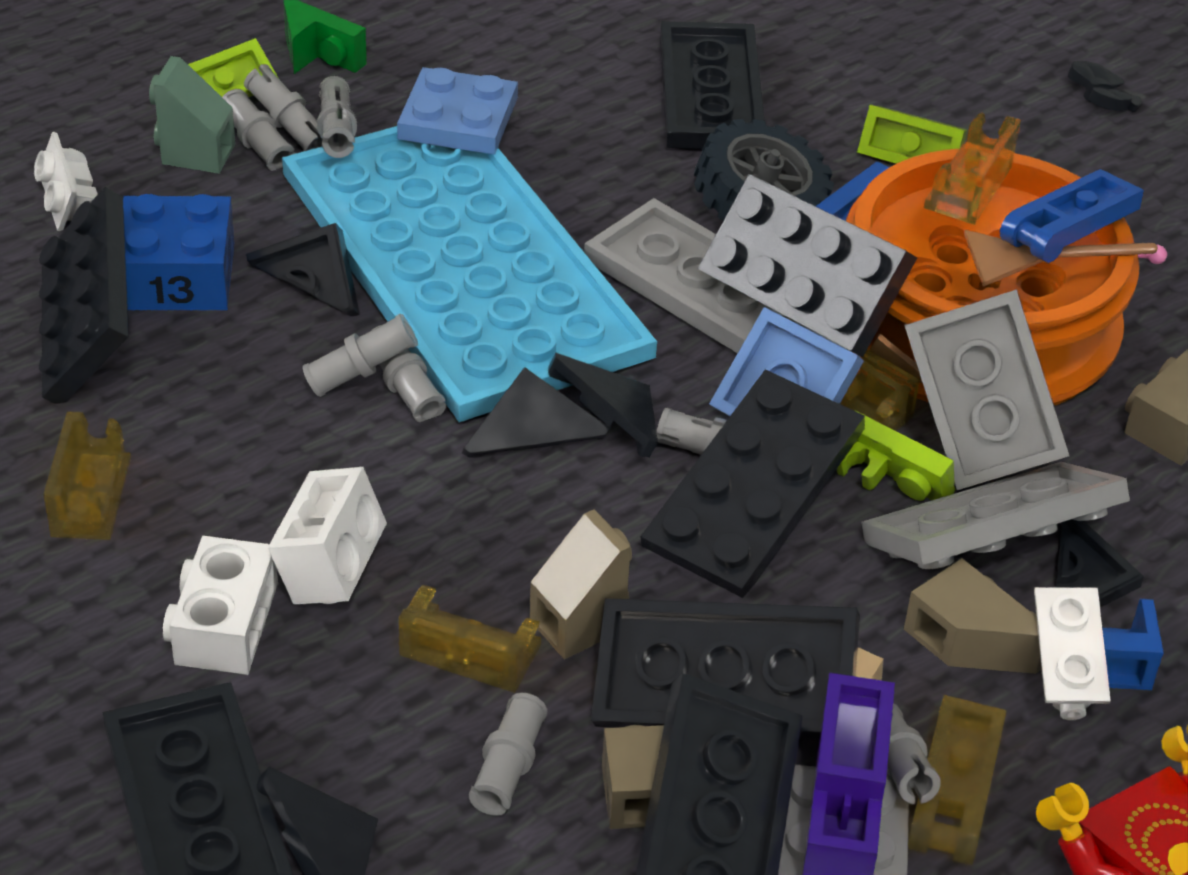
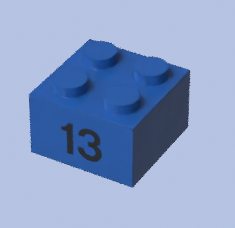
M153 194L124 196L127 310H228L235 245L231 196H210L205 194L195 196H157Z

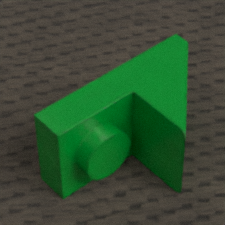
M284 0L285 35L294 74L317 57L323 59L329 65L340 66L354 73L367 64L365 27L299 0Z

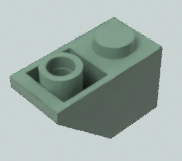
M170 56L161 73L154 75L149 89V100L152 105H156L157 115L154 128V143L156 146H160L162 164L220 173L235 146L233 107L181 57Z

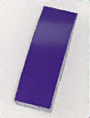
M829 673L802 875L874 874L878 854L882 800L887 778L895 689L894 682Z

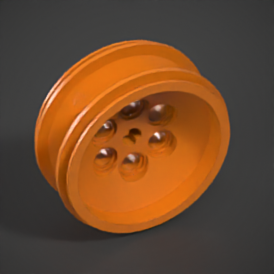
M951 149L930 152L901 161L883 171L868 184L852 205L846 219L847 222L917 257L915 264L863 358L881 334L916 362L904 325L1017 289L1054 406L1072 399L1104 376L1113 365L1119 353L1124 334L1123 311L1128 307L1134 296L1139 278L1138 254L1056 258L1050 263L1043 261L983 287L964 236V231L969 230L1001 238V224L1010 212L1081 178L1049 162L1000 150ZM1123 217L1067 246L1132 244L1134 239L1130 227ZM864 362L874 373L889 384L909 395L929 402L922 383L885 368Z

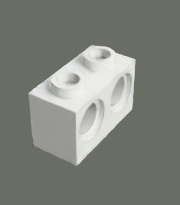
M364 467L309 471L270 542L268 550L293 604H333L349 601L387 524Z
M202 536L194 560L186 559L180 575L181 596L178 604H169L164 617L163 639L172 644L174 665L249 674L278 585L277 567L268 550L269 544Z

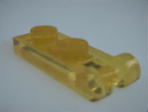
M943 695L928 757L929 763L940 777L941 785L935 797L928 802L921 804L918 798L908 839V849L926 853L929 847L954 854L953 861L973 865L1007 710ZM939 813L962 819L960 828L935 822V814Z

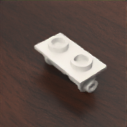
M52 132L46 151L41 150L37 155L34 174L35 179L42 182L45 190V210L52 212L57 231H62L66 221H72L79 206L85 201L91 202L98 194L96 188L91 187L93 179L85 155L72 148H62L58 134Z
M1035 588L1034 596L1045 703H1053L1054 708L1060 710V716L1063 719H1081L1086 716V708L1091 704H1110L1111 701L1098 588Z

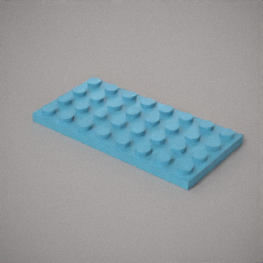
M397 126L355 137V142H352L354 145L353 151L343 158L329 156L323 147L282 157L283 175L320 227L336 223L343 230L351 271L387 322L394 319L398 314H403L409 322L418 341V346L409 348V351L416 353L423 359L427 366L428 378L438 392L444 396L447 407L458 422L490 413L524 367L556 390L572 386V384L554 379L548 375V366L555 352L610 372L656 358L657 340L499 148L494 155L397 139Z

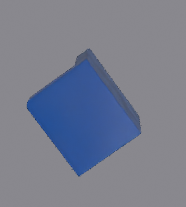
M1140 599L1131 629L1102 628L1109 688L1152 690L1164 652L1154 600Z

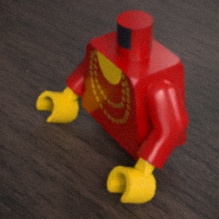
M1179 725L1165 732L1161 744L1167 757L1173 761L1181 762L1183 771L1177 773L1171 766H1168L1089 808V801L1085 791L1074 783H1067L1055 789V796L1039 801L1036 807L1037 820L1043 827L1049 830H1060L1062 836L1059 838L1058 844L1073 875H1188V745L1184 740L1183 731Z

